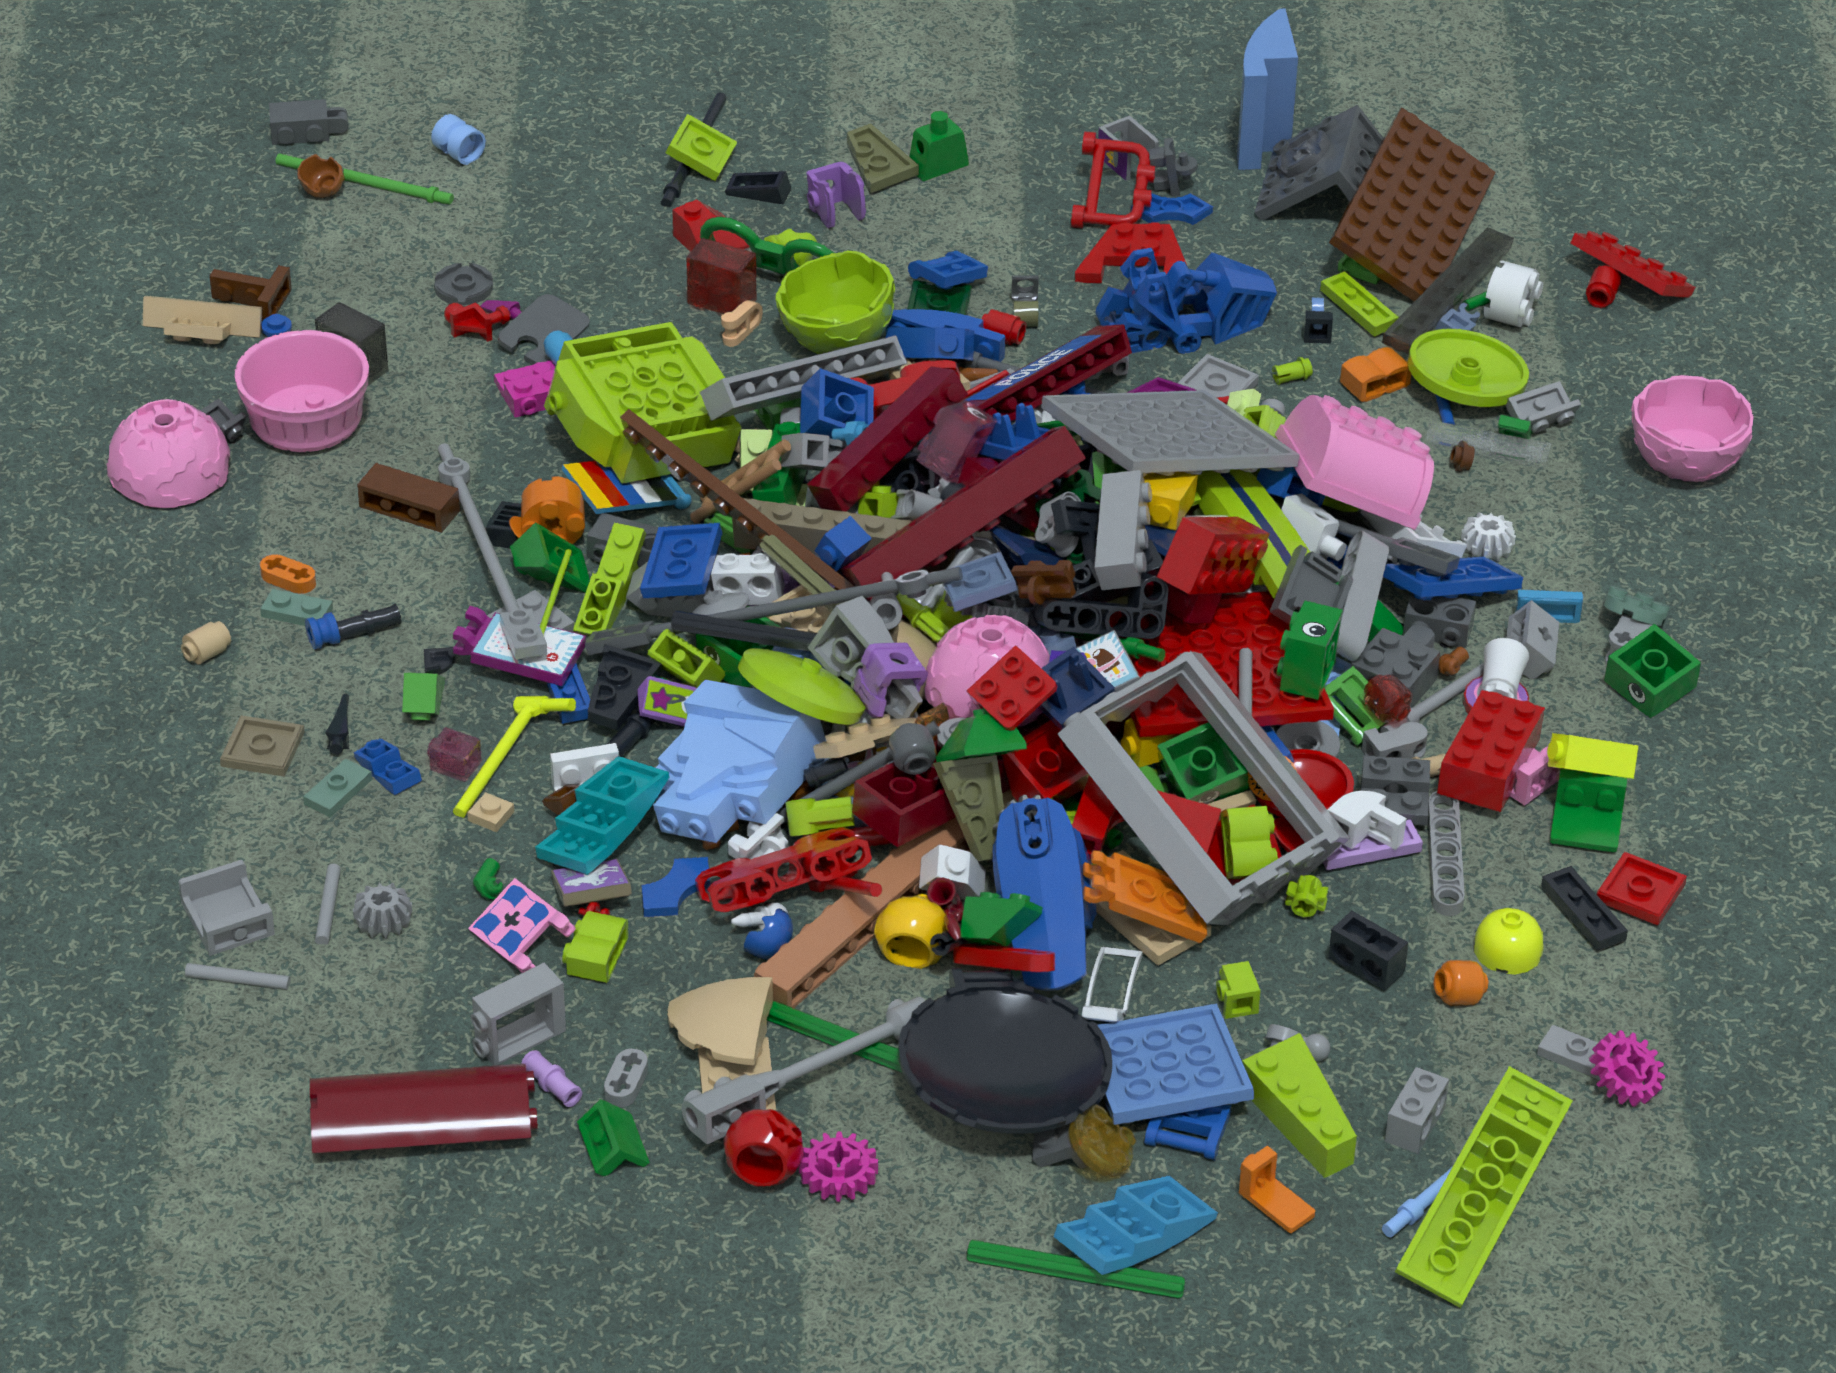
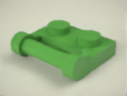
M1354 666L1324 687L1334 707L1333 717L1352 736L1351 741L1357 747L1363 743L1364 731L1373 728L1379 731L1381 727L1391 722L1398 713ZM1333 695H1336L1364 725L1363 728L1332 697ZM1370 696L1368 703H1366L1365 698ZM1379 698L1378 705L1376 706L1373 700L1377 701Z

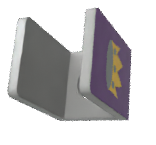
M1131 116L1099 127L1098 139L1135 142L1144 146L1148 152L1149 149L1159 147L1158 139ZM1120 131V138L1117 139L1113 133ZM1105 151L1104 162L1125 181L1130 180L1131 153Z

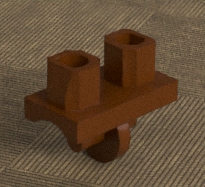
M1059 560L1056 565H1045L1041 561H1030L1028 565L1014 566L1011 570V574L1018 584L1019 597L1029 598L1033 605L1042 604L1046 598H1072L1076 593L1072 582L1076 574L1070 560Z

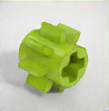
M1300 875L1297 883L1289 881L1285 904L1291 906L1292 911L1298 916H1314L1317 910L1325 911L1328 887H1322L1321 881L1315 876Z

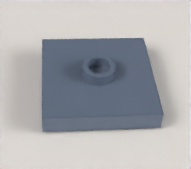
M1001 552L956 566L961 568L963 579L942 584L955 612L1018 590Z

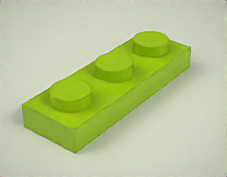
M1345 271L1321 281L1320 291L1373 336L1398 327L1399 317Z

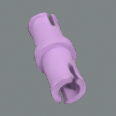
M537 1050L530 1051L524 1056L521 1064L526 1063V1071H534V1078L538 1080L539 1086L545 1092L553 1093L566 1107H572L579 1102L582 1097L581 1088L565 1076V1071L559 1065H552Z

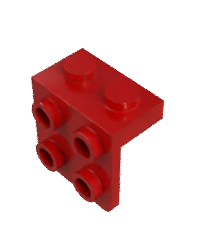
M1015 645L968 688L966 692L977 709L984 708L1006 730L1012 731L1057 690V684Z

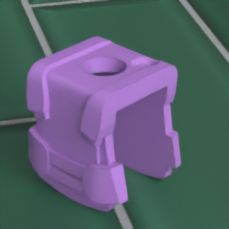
M837 162L807 171V199L809 208L821 217V221L828 229L835 226L834 203L843 201L850 207L858 221L865 218L864 182L860 175L853 171L848 164ZM826 180L833 181V186L831 189L829 187V183L826 182Z
M874 643L865 649L862 656L863 668L858 669L854 679V690L865 705L866 712L871 717H883L887 702L885 696L892 679H912L919 692L920 687L926 681L928 672L908 643ZM891 659L901 660L904 664L895 663Z

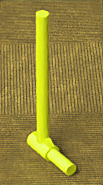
M547 696L516 697L513 708L518 715L453 809L454 815L462 818L466 816L532 717H536L539 714H547L548 712L574 711L576 708L575 699L548 698Z

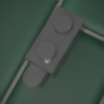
M326 99L269 103L272 145L330 141L329 133L345 132L349 126L346 109L342 107L327 108Z

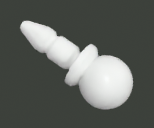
M770 903L766 906H758L754 912L736 916L731 920V923L740 927L758 925L763 930L765 928V924L762 921L763 916L774 915L778 908L787 913L788 911L780 903Z

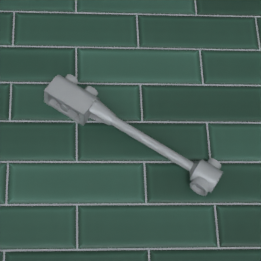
M916 997L907 1002L896 999L888 1006L885 1017L886 1023L782 1070H773L754 1075L744 1074L733 1080L725 1076L719 1078L714 1084L713 1089L704 1093H701L699 1090L690 1091L685 1096L681 1107L687 1127L706 1144L725 1137L730 1125L742 1113L754 1109L766 1110V1100L784 1087L786 1083L887 1037L893 1036L899 1042L903 1025L907 1024L911 1018L912 1011L923 1003L925 999Z

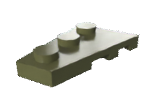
M997 755L933 763L972 855L978 861L993 859L992 849L994 838L997 836V830L993 828V825L999 822L997 814L1004 809Z

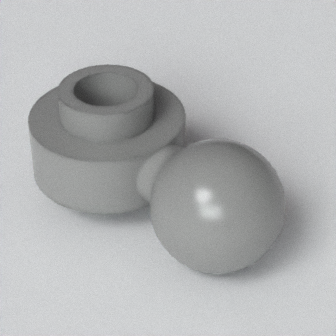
M1270 1024L1265 1039L1271 1042V1047L1299 1032L1284 1026ZM1301 1034L1316 1062L1327 1058L1330 1053V1043L1325 1036L1311 1034L1305 1037Z

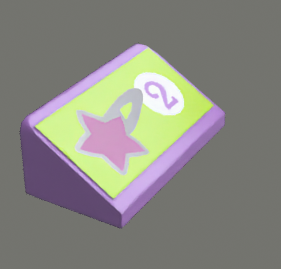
M648 676L637 689L640 716L685 726L687 712L684 702L697 688Z

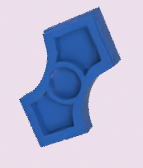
M1152 193L1151 207H1144L1141 219L1148 223L1178 220L1194 225L1212 214L1213 206L1191 193L1176 198L1161 197Z
M708 857L674 859L671 871L664 878L654 883L642 885L644 917L678 915L681 903L689 895L697 892L695 883L697 876L702 871L709 869ZM710 878L705 882V889L710 887Z

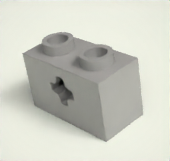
M1532 600L1509 616L1506 638L1516 640L1526 647L1529 652V660L1523 674L1529 679L1534 680L1542 673H1548L1556 663L1559 621Z

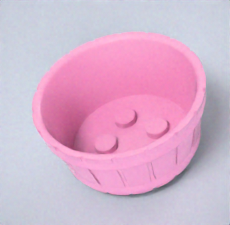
M298 330L268 337L250 347L239 359L234 376L238 394L245 405L250 424L265 443L286 451L312 452L330 448L341 443L357 428L362 417L364 394L368 386L369 364L364 352L355 343L342 338V336L316 330Z

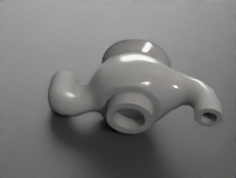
M884 572L881 575L882 582L893 580V576L889 572ZM895 593L874 596L869 604L883 619L888 630L900 623L902 608Z

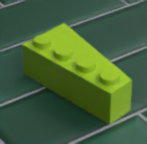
M1300 1033L1242 1060L1254 1089V1100L1251 1101L1324 1178L1354 1164L1357 1135Z

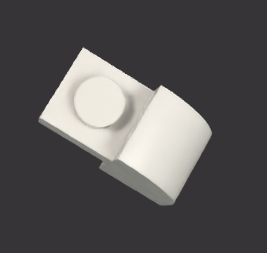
M1372 791L1348 793L1327 809L1350 837L1343 845L1351 849L1368 835L1396 850L1403 844L1407 818L1386 808V796Z

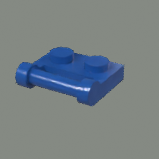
M959 251L948 252L944 257L928 261L916 260L908 265L909 275L913 279L923 277L940 289H951L954 285L961 283H973L974 280L987 277L988 271L987 265Z
M1226 1104L1198 1111L1193 1110L1171 1114L1166 1117L1151 1118L1146 1130L1144 1144L1154 1147L1157 1144L1201 1153L1204 1154V1158L1216 1160L1219 1145L1230 1118L1231 1105ZM1166 1127L1201 1136L1208 1137V1139L1205 1140L1201 1138L1161 1130V1128Z

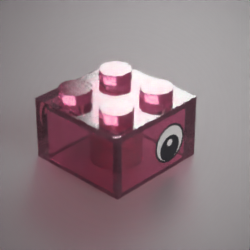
M967 400L946 406V408L942 407L933 420L936 426L931 435L927 434L918 447V450L921 452L916 461L947 481L959 477L966 458H977L998 420Z

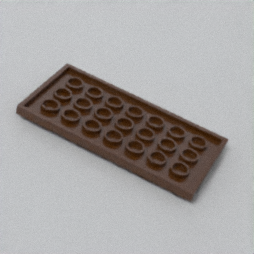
M1401 107L1389 126L1329 243L1421 307L1428 308L1496 172L1490 169L1484 162H1480L1467 153L1461 146L1454 144L1444 137L1438 130L1425 124L1415 114Z

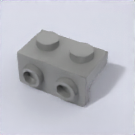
M1558 381L1509 397L1505 406L1511 417L1531 421V430L1535 434L1548 428L1549 424L1558 422L1559 425H1563L1575 418L1574 414L1580 408L1581 403L1579 399L1570 402L1561 382Z

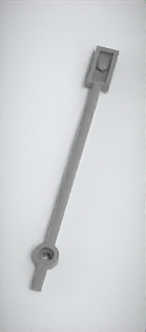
M443 443L439 445L438 452L443 461L438 467L439 481L459 489V501L507 611L500 613V625L514 658L522 659L547 655V642L532 608H519L466 483L470 480L469 464L461 458L454 457L448 444Z

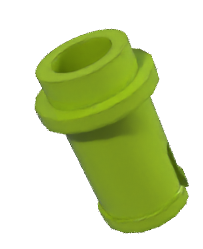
M1298 357L1294 362L1278 366L1274 365L1272 367V372L1277 373L1272 374L1277 385L1301 378L1305 381L1313 374L1312 365L1308 358Z

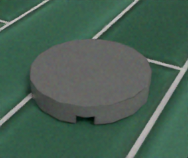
M455 263L444 267L436 274L434 289L436 295L442 301L449 304L470 305L475 302H481L491 295L493 278L492 274L485 267L478 264L469 263V267H462L461 263Z

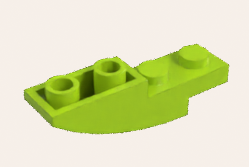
M614 522L596 574L592 573L573 632L590 636L592 632L611 629L627 600L626 596L633 572L639 569L637 560L646 537L644 529Z

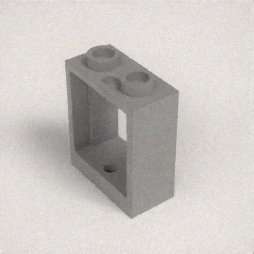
M545 963L529 969L472 998L473 1014H471V1021L475 1032V1038L472 1041L473 1047L479 1057H486L493 1066L499 1065L566 1031L564 983ZM534 1002L535 1012L497 1030L496 1020Z

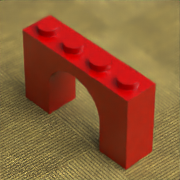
M1089 775L1072 826L1080 832L1091 859L1093 851L1102 852L1109 831L1118 823L1125 821V819ZM1158 791L1208 855L1217 830L1221 809L1174 794Z

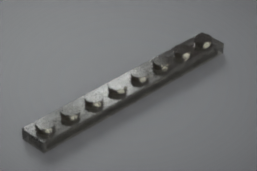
M1487 227L1384 332L1382 343L1398 352L1409 354L1414 340L1420 335L1431 331L1439 320L1451 308L1453 309L1511 249L1514 238Z

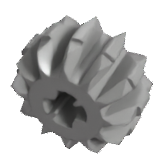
M379 882L377 887L366 886L364 892L357 893L353 916L362 933L368 931L371 938H374L378 933H382L386 939L389 932L392 931V933L400 935L402 928L409 927L412 902L407 897L404 888L397 889L394 883L382 886Z

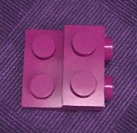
M551 360L494 374V382L514 417L546 410L544 404L555 370V365Z

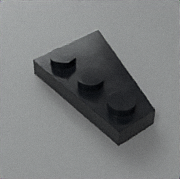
M604 644L603 658L599 664L597 682L594 685L588 707V721L618 730L639 703L637 691L639 686L648 676L659 678L663 672V665L655 659Z

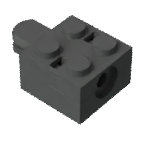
M1412 625L1403 636L1382 628L1366 646L1358 659L1352 662L1351 667L1354 666L1399 713L1407 707L1413 708L1437 680L1440 651L1434 649V632L1426 626ZM1396 680L1401 685L1398 693L1393 691V688L1396 686ZM1400 695H1403L1405 700L1400 702V700H1402L1400 698Z

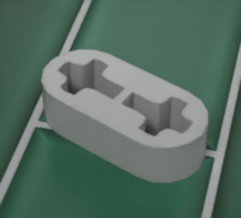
M630 1048L621 1051L616 1056L604 1083V1097L607 1102L618 1107H626L635 1101L648 1072V1059L643 1051ZM632 1063H636L632 1066L630 1072L626 1071V1067L631 1066ZM626 1084V1089H622L620 1093H617L621 1085Z

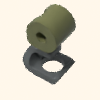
M1012 275L1011 299L1013 301V315L1019 316L1022 321H1025L1027 327H1038L1037 300L1039 275ZM1022 280H1029L1033 282V285L1023 288L1018 286L1017 283Z

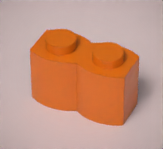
M1384 347L1373 351L1368 356H1356L1344 362L1341 366L1340 383L1360 401L1368 402L1382 396L1385 392L1392 393L1409 386L1411 383V372L1407 361L1392 348Z

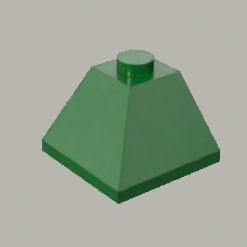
M536 522L510 546L514 559L513 564L521 574H528L537 580L551 584L555 583L565 551L567 549L571 550L572 553L560 586L586 593L590 578L581 549Z
M984 708L973 710V717L960 721L936 756V762L993 755L1001 756L1027 749L1026 741L1017 728L1008 731Z

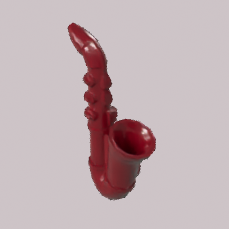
M944 877L935 879L930 883L927 890L928 898L943 909L946 929L955 941L961 939L959 923L963 917V904L956 893L955 884L950 879Z

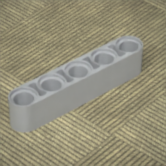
M1363 530L1356 533L1347 548L1342 567L1343 572L1340 580L1345 575L1353 578V583L1342 608L1343 613L1337 649L1339 655L1351 662L1358 659L1367 644L1389 554L1388 545Z

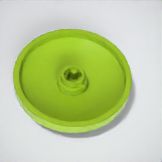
M1438 329L1426 332L1414 340L1408 355V368L1413 377L1423 387L1442 398L1469 406L1496 407L1506 405L1509 397L1525 392L1529 379L1527 364L1515 350L1493 337L1469 330Z
M754 648L746 650L738 664V669L742 676L758 690L808 716L831 723L852 725L860 721L866 707L855 691L837 676L822 668L814 660L802 659L783 652Z

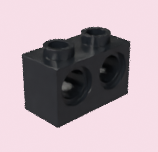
M1351 910L1331 929L1328 958L1385 991L1405 972L1408 942Z

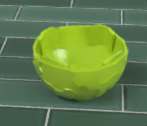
M847 250L807 261L795 270L789 271L783 278L781 286L776 293V304L788 332L792 333L802 346L820 355L878 340L886 330L892 317L895 284L892 274L885 264L869 258L864 253Z

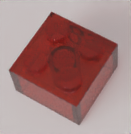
M702 238L686 257L688 304L724 314L733 312L746 300L753 302L757 300L756 253Z

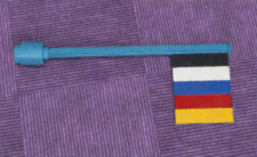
M559 330L551 332L544 340L545 353L555 366L559 360L564 341L573 340L568 333ZM597 461L562 465L561 470L569 480L579 486L583 498L596 514L675 505L677 509L682 510L689 507L692 501L691 496L685 494L670 474L622 484L612 467H604Z

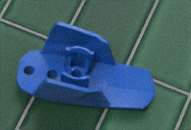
M1048 797L1043 799L1028 798L1018 803L1012 802L1000 814L996 841L992 849L996 894L1001 895V898L1009 899L1011 893L1027 895L1031 897L1030 902L1043 907L1042 914L1012 940V946L1014 948L1055 952V971H1022L1026 986L1034 987L1037 990L1055 991L1071 986L1087 975L1086 929L1093 928V921L1097 910L1096 903H1089L1083 897L1085 886L1095 889L1092 887V879L1083 875V864L1086 862L1092 865L1080 832L1072 826L1062 804ZM1031 810L1037 811V814L1034 816V822H1030L1029 817L1026 816V813ZM1034 842L1042 843L1039 848L1033 849L1030 847Z

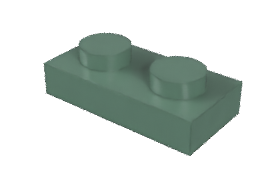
M272 589L260 611L261 617L305 626V619L311 617L319 619L325 613L332 612L333 602Z

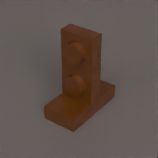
M278 265L270 279L214 269L210 274L213 299L262 307V321L270 315L278 313L292 290L290 267Z

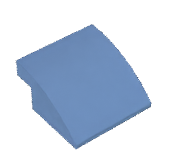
M1286 9L1277 10L1261 23L1251 36L1244 53L1237 147L1238 170L1261 169L1262 152L1273 151L1276 143L1283 139L1288 140L1292 138L1298 55Z

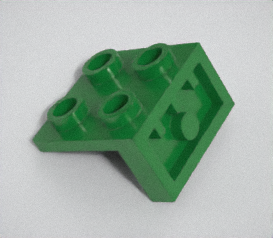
M1560 768L1550 842L1552 844L1617 852L1628 778Z

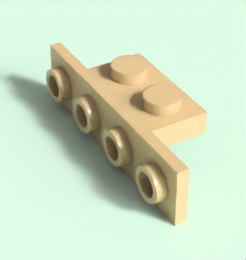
M154 296L143 297V326L164 328V335H172L173 339L177 341H190L192 337L202 338L203 343L219 344L221 340H224L229 335L257 338L261 336L262 307Z

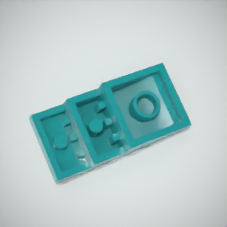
M620 756L616 757L575 789L577 801L555 818L557 830L535 846L537 858L588 875L609 857L634 830L670 778L669 772Z

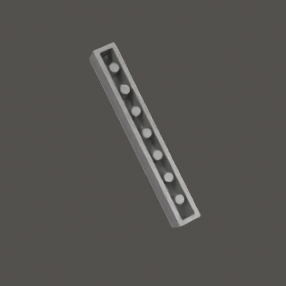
M892 336L723 378L702 390L700 394L710 419L713 421L801 398V387L820 368L846 378L857 377L868 381L888 375L889 371L900 368L907 364L897 336Z

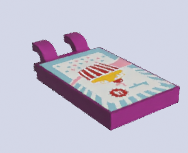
M469 606L465 613V619L470 620L467 627L457 626L453 633V639L458 640L453 648V653L471 655V663L563 686L585 648L586 635L546 626L544 638L547 642V655L515 659L500 625V613L495 612L492 618H489L483 610L474 606Z

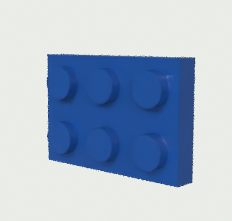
M720 523L658 527L640 586L642 597L665 598L705 594L723 533Z

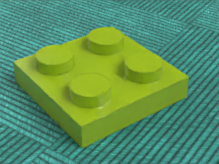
M687 114L665 153L698 171L703 176L716 181L737 141Z

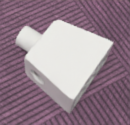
M1303 494L1285 497L1281 510L1310 552H1315L1325 560L1329 556L1339 561L1345 554L1347 545L1335 538L1339 527L1338 520Z

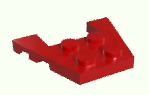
M1128 222L1112 224L1076 269L1075 282L1102 283L1105 266H1122L1134 250L1152 248L1157 265L1164 266L1163 272L1166 275L1175 262L1183 261L1186 263L1170 224H1160L1157 222L1149 224H1131ZM1139 258L1134 266H1145L1149 258Z

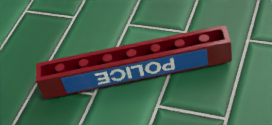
M1125 325L1096 326L961 401L943 418L950 442L977 441L992 432L993 414L997 412L1001 416L1008 414L1010 421L1016 419V405L1023 403L1025 407L1032 405L1034 409L1042 404L1043 396L1059 395L1131 354L1132 351ZM966 407L980 411L987 417V420L971 414Z

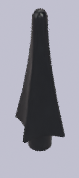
M347 693L342 695L337 712L325 732L329 739L327 749L336 755L342 753L343 749H349V695Z

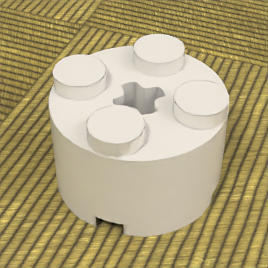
M1501 260L1499 263L1502 268H1495L1488 285L1486 298L1490 299L1491 303L1490 308L1484 306V316L1487 319L1517 327H1522L1523 325L1529 327L1534 315V310L1531 309L1534 298L1539 299L1543 289V282L1539 281L1540 274L1536 269Z

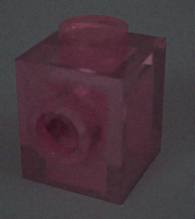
M447 727L442 730L437 738L431 740L427 749L431 771L463 782L468 780L482 762L480 739Z

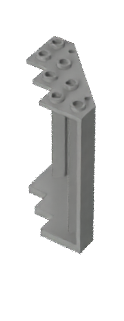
M1190 651L1180 654L1174 661L1154 672L1144 674L1138 681L1117 693H1110L1092 707L1081 713H1074L1064 722L1065 728L1058 733L1062 741L1207 924L1229 925L1253 903H1265L1288 884L1289 881L1297 882L1300 875H1309L1350 839L1202 653ZM1176 684L1180 685L1305 842L1233 886L1105 726L1108 721L1122 722L1145 700L1159 701Z

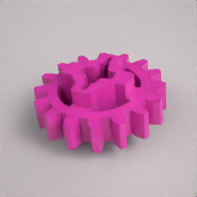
M1619 1030L1615 1035L1611 1032L1608 1033L1592 1049L1594 1054L1589 1058V1061L1596 1066L1590 1072L1600 1077V1080L1597 1082L1598 1087L1606 1086L1608 1088L1606 1096L1609 1098L1614 1094L1618 1096L1619 1104H1623L1628 1099L1632 1107H1635L1640 1102L1646 1104L1663 1088L1660 1083L1665 1079V1075L1658 1071L1664 1066V1063L1655 1061L1654 1057L1658 1052L1657 1050L1649 1051L1646 1048L1648 1045L1646 1039L1639 1043L1635 1033L1632 1032L1626 1038L1624 1032Z
M837 1131L836 1138H830L827 1133H823V1141L819 1142L818 1140L811 1139L810 1148H804V1157L799 1166L802 1184H809L810 1193L820 1190L821 1199L825 1200L831 1194L835 1195L836 1202H840L842 1195H847L853 1200L855 1199L856 1191L866 1194L868 1192V1184L874 1185L876 1183V1174H878L875 1148L868 1149V1140L866 1139L856 1142V1134L854 1133L848 1138H843L841 1131Z

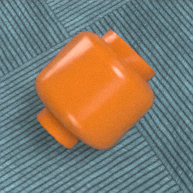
M1449 960L1436 971L1434 989L1445 1004L1451 1006L1475 1005L1482 999L1483 994L1488 989V977L1483 972L1482 967L1475 961Z

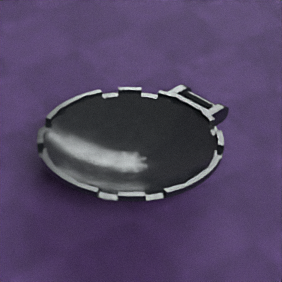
M950 968V989H947L946 995L935 1000L931 998L925 1000L912 1011L910 1020L902 1027L898 1044V1059L901 1071L912 1090L939 1113L954 1121L977 1129L1007 1134H1026L1063 1127L1089 1113L1101 1101L1110 1084L1113 1063L1108 1041L1094 1021L1088 1022L1078 1014V1007L1057 995L1051 999L1034 993V987L1024 984L1022 971L1020 970L962 971V968Z

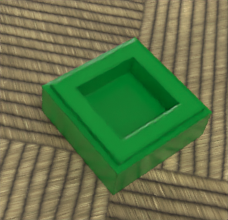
M1500 415L1498 422L1499 436L1529 443L1531 421Z

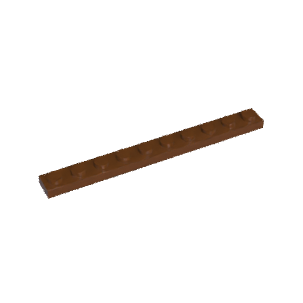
M630 409L620 417L624 428L623 434L632 444L636 445L639 443L645 448L646 453L651 459L657 463L660 460L665 463L675 478L678 480L684 478L690 483V487L699 497H708L722 515L727 516L729 514L736 519V524L745 533L750 534L752 532L759 538L760 543L765 535H774L834 590L855 587Z

